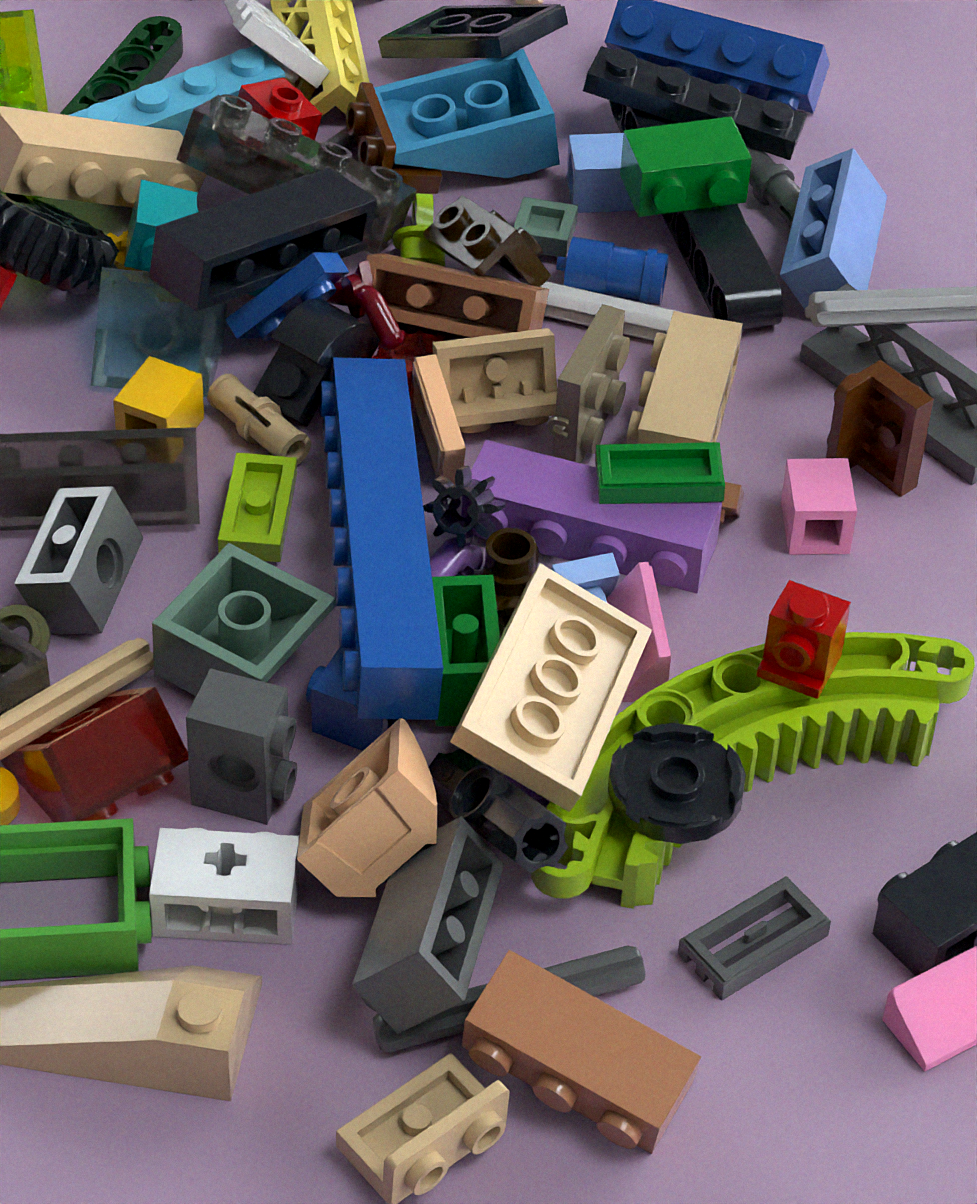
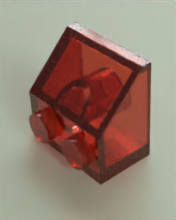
M147 687L113 692L0 761L55 823L106 820L119 811L115 801L135 790L138 796H144L171 783L175 779L171 770L188 761V751L157 688Z

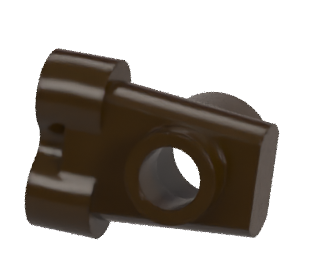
M503 528L495 531L488 537L486 541L485 564L479 574L494 576L498 623L505 628L530 577L537 569L540 554L534 538L526 531L517 528Z

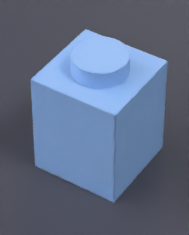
M623 133L569 135L566 179L570 202L573 205H578V213L635 211L620 176Z

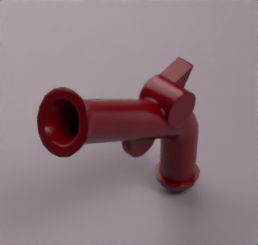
M369 259L359 262L354 274L345 276L341 279V282L337 281L334 284L337 291L326 302L334 305L348 306L349 312L356 318H361L366 313L379 339L378 345L385 350H394L403 344L405 331L400 330L386 300L374 288Z

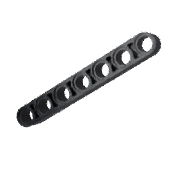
M609 100L612 115L621 133L624 130L677 124L676 122ZM738 204L662 214L713 318L743 323L742 331L781 323L783 300L780 286Z

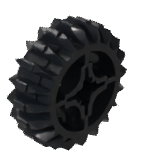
M0 190V263L8 269L23 274L25 277H30L44 285L56 287L63 292L70 291L76 295L83 294L85 296L100 293L106 281L110 280L116 266L114 261L119 249L112 238L105 235L102 230L91 226L89 222L81 220L72 213L57 208L55 205L43 202L36 197L3 193Z

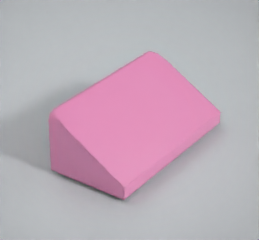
M639 562L606 598L608 604L652 629L622 702H635L647 692L669 680L671 652L652 566H649V562Z
M977 946L894 987L888 993L882 1021L924 1072L977 1045Z

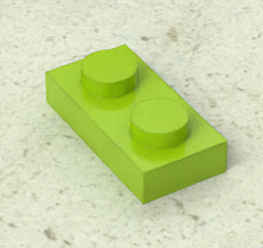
M236 452L218 536V553L230 543L263 561L281 562L297 480L296 457Z

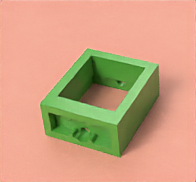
M133 818L0 825V882L118 876V922L0 929V981L139 971V944L152 943L150 901H138L137 888L150 887L151 880L149 846H135Z

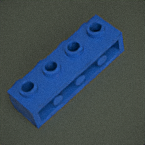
M618 0L604 41L609 49L626 50L639 59L663 67H677L684 70L688 75L715 84H728L737 88L742 93L766 101L782 102L793 110L797 111L798 109L813 114L830 65L824 44L654 0Z

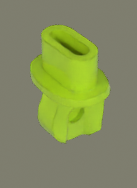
M415 193V201L412 202L411 226L402 227L395 231L392 240L393 245L400 250V257L445 266V253L430 244L423 235V232L433 223L434 202L432 194Z

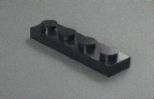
M603 46L600 47L587 73L583 92L676 123L732 116L746 146L787 160L792 158L807 114L793 110L785 103L766 101L742 93L731 85L715 84L688 75V73L680 68L663 67L639 59L629 51L621 49L612 50Z

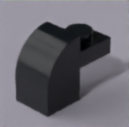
M307 300L295 307L282 320L271 336L281 344L253 393L258 397H268L280 407L281 412L308 427L320 405L321 381H332L333 357L372 358L379 346V339L372 326L325 300Z

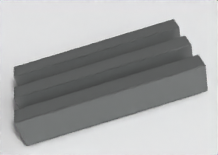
M785 876L679 939L678 955L686 963L691 960L694 961L696 964L695 973L703 982L710 979L714 983L713 992L722 1001L827 937L831 920ZM789 902L792 905L791 908L767 922L761 921L744 932V936L716 953L712 954L709 949Z

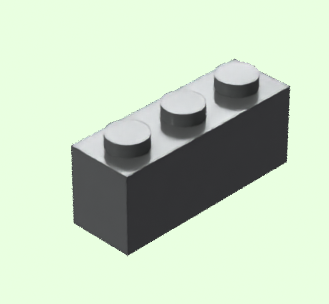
M462 816L438 828L436 844H426L389 876L352 984L360 993L365 1004L370 1009L376 1011L397 1034L464 1002L504 863Z

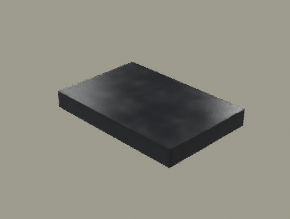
M561 4L442 6L382 36L378 40L382 58H504L567 25L568 20L565 6H561Z

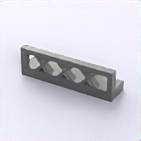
M847 283L835 291H850L857 289H855ZM907 324L864 325L869 337L854 326L827 327L802 343L799 360L836 387L848 375L859 373L880 359L906 379L918 385L925 393L934 398L924 451L970 485L977 482V374ZM892 341L904 348L912 367L900 360ZM935 372H938L948 380L956 398L943 390Z

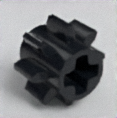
M463 466L456 471L455 485L445 476L434 479L431 483L439 495L434 501L423 505L424 511L433 513L434 519L438 524L434 529L433 535L438 537L446 532L455 534L459 548H464L472 542L473 528L479 535L485 538L497 531L489 518L493 513L505 508L506 503L494 499L490 488L493 486L495 478L491 476L482 481L472 479L470 467ZM465 495L472 504L467 509L468 516L463 518L459 515L457 509L461 504L460 497Z

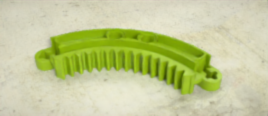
M847 632L845 633L842 656L818 699L756 677L757 668L763 659L765 643L728 653L684 671L647 692L615 716L582 796L570 812L551 801L549 802L547 809L567 824L564 836L568 849L558 861L559 864L565 865L567 868L558 869L550 866L538 868L531 873V879L535 887L550 897L568 899L583 893L588 889L592 881L594 885L621 889V907L634 909V906L653 904L655 887L660 884L662 879L663 865L669 866L673 847L681 848L683 844L653 840L631 829L613 809L608 793L612 756L620 745L623 748L627 743L633 741L634 733L648 726L668 723L698 726L713 733V741L721 744L726 750L727 744H729L739 755L746 774L745 792L752 790L754 775L767 783L773 781L775 765L779 766L789 775L796 773L797 761L800 758L812 769L819 768L821 754H827L836 765H843L846 752L853 751L861 763H868L872 751H879L887 764H893L898 753L904 752L911 765L918 767L924 757L930 754L940 703L950 704L957 702L967 695L975 668L974 656L963 644L951 639L905 633ZM911 661L916 662L914 671H909ZM938 668L949 669V675L938 673Z

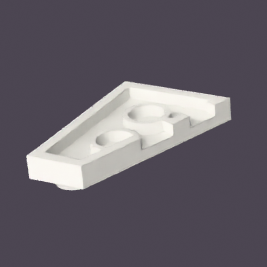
M224 0V4L234 21L232 24L241 34L251 40L250 44L252 46L258 45L285 72V78L295 83L301 76L318 88L330 71L272 11L257 0Z

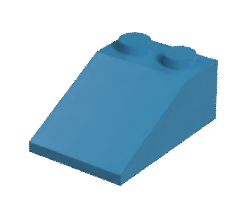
M524 49L517 50L504 58H486L374 87L396 144L395 164L501 178L530 174L541 169L560 165L555 114Z

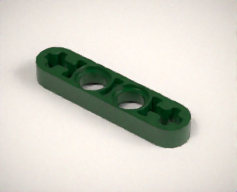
M153 16L139 22L60 114L70 115L89 108L93 104L103 102L98 101L99 99L118 97L137 90L144 85L163 80L183 54V34L180 23L175 19L165 16ZM128 68H143V69H145V70L138 71V72L123 71V70H126V69H128Z

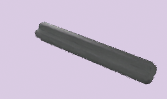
M628 945L544 968L592 996L640 984L646 977L645 966L639 949ZM487 984L468 988L464 1002L399 1034L377 1013L373 1017V1031L379 1048L385 1052H393L462 1033L466 1017Z

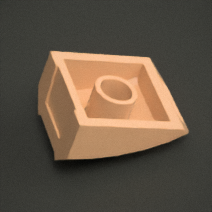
M399 718L303 805L297 860L336 897H376V888L423 846L426 844H436V791L426 759L405 719Z

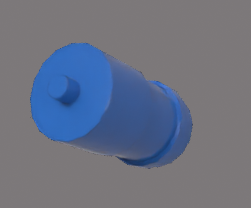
M573 236L567 257L558 256L556 270L565 271V286L649 305H661L667 278L669 254L659 253L658 249L649 248L646 251L615 246L613 242Z

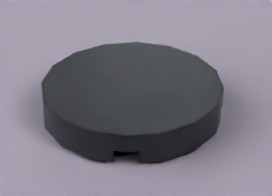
M668 723L648 726L634 733L633 741L627 743L623 748H621V745L612 756L608 793L614 811L631 829L653 840L684 844L707 840L730 826L741 811L746 774L739 755L729 744H727L726 750L721 744L713 741V733L698 726Z

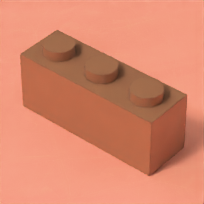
M385 253L367 255L366 260L369 259L374 288L384 297L395 320L398 322L466 337L542 329L550 290L548 288L487 275L478 276L473 272Z
M508 950L466 1017L462 1047L469 1050L470 1058L484 1070L497 1076H506L507 1073L532 1086L536 1097L549 1107L561 1112H570L573 1109L596 1122L599 1132L616 1145L627 1149H634L638 1146L651 1154L690 1089L702 1057L511 950Z

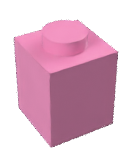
M848 458L787 459L781 508L789 555L850 554L857 506Z

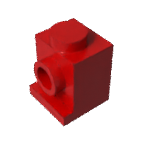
M789 580L769 614L763 659L757 668L756 677L818 699L842 656L851 602Z

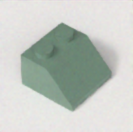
M228 543L152 622L154 674L194 696H197L210 668L268 682L336 607V597Z

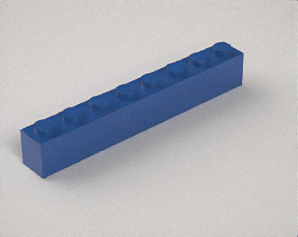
M333 357L332 381H321L320 417H324L323 453H327L326 489H330L329 527H340L333 528L332 564L333 566H344L337 567L335 578L336 606L347 607L340 608L339 647L351 648V651L343 652V691H355L357 719L403 718L438 720L443 661L405 359Z

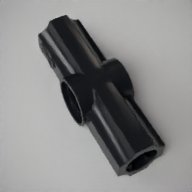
M461 748L447 754L438 753L428 766L436 791L437 803L447 809L455 819L462 816L479 836L528 872L532 873L538 868L545 866L555 867L568 849L564 836L567 824L562 819L470 753Z

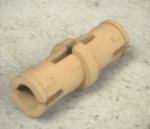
M233 374L221 375L212 383L207 393L208 402L236 424V430L243 439L250 444L259 443L273 456L296 457L297 465L306 458L311 448V439L281 416L280 407L268 397H258Z

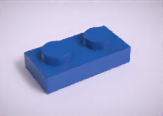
M312 253L225 320L237 339L261 338L263 342L273 339L271 336L282 320L299 304L310 299L326 301L332 297L337 291L334 284L347 275L349 270L338 253Z

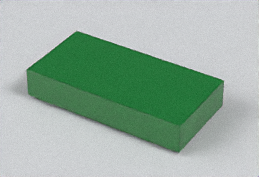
M720 442L596 445L595 466L599 504L724 502L725 480Z

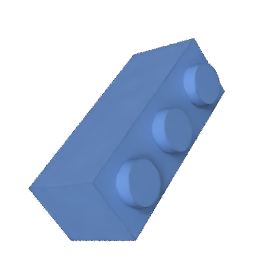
M854 148L805 168L780 272L781 278L804 308L809 305V296L814 292L835 291L847 283L857 290H868L887 195Z

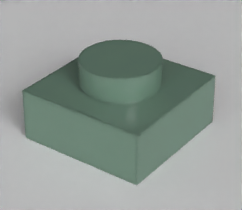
M523 197L513 228L516 230L519 227L525 229L542 247L544 252L541 255L567 257L570 242L577 225L578 205Z

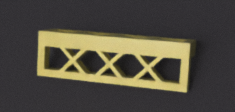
M270 0L272 12L296 37L304 22L309 21L299 40L312 53H315L314 55L330 71L320 84L323 85V91L312 100L310 98L316 87L301 76L295 83L289 82L299 89L305 98L310 100L322 113V116L335 106L346 114L349 103L356 101L360 83H370L352 0H297L294 7H289L288 5L292 0Z

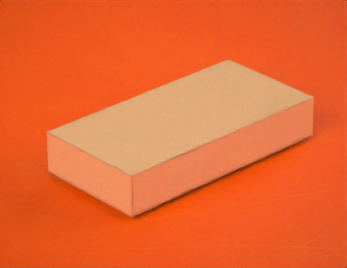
M436 354L415 357L412 370L411 399L436 478L445 476L455 485L456 471L464 466L466 447Z

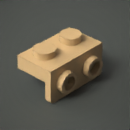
M549 328L432 342L433 355L436 354L461 432H482L488 430L491 427V423L513 421L516 424L527 426L539 425L547 422L549 416L556 415L557 376L554 334Z
M449 1053L336 1130V1147L387 1204H398L412 1193L415 1195L427 1193L443 1179L450 1166L470 1152L475 1155L485 1152L500 1139L506 1129L510 1091L500 1080L484 1088L452 1053Z

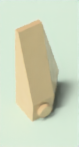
M190 965L0 986V1065L231 1101L262 987V976Z

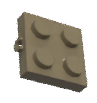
M605 304L601 305L558 378L556 415L547 424L548 431L554 436L553 457L581 464L586 453L595 454L596 445L601 443L607 416H616L620 411L625 397L626 382L619 380V374L626 362L630 348V338L623 336L625 310Z

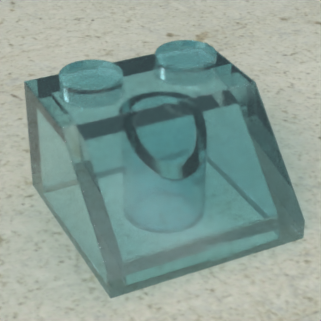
M102 267L90 386L123 389L145 360L151 356L202 374L203 397L207 398L209 388L214 382L224 343L228 301L195 312L149 278L150 272Z

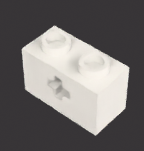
M160 828L149 893L153 937L292 945L300 880L299 861L297 860L299 836L277 835L271 832L208 831L203 828Z

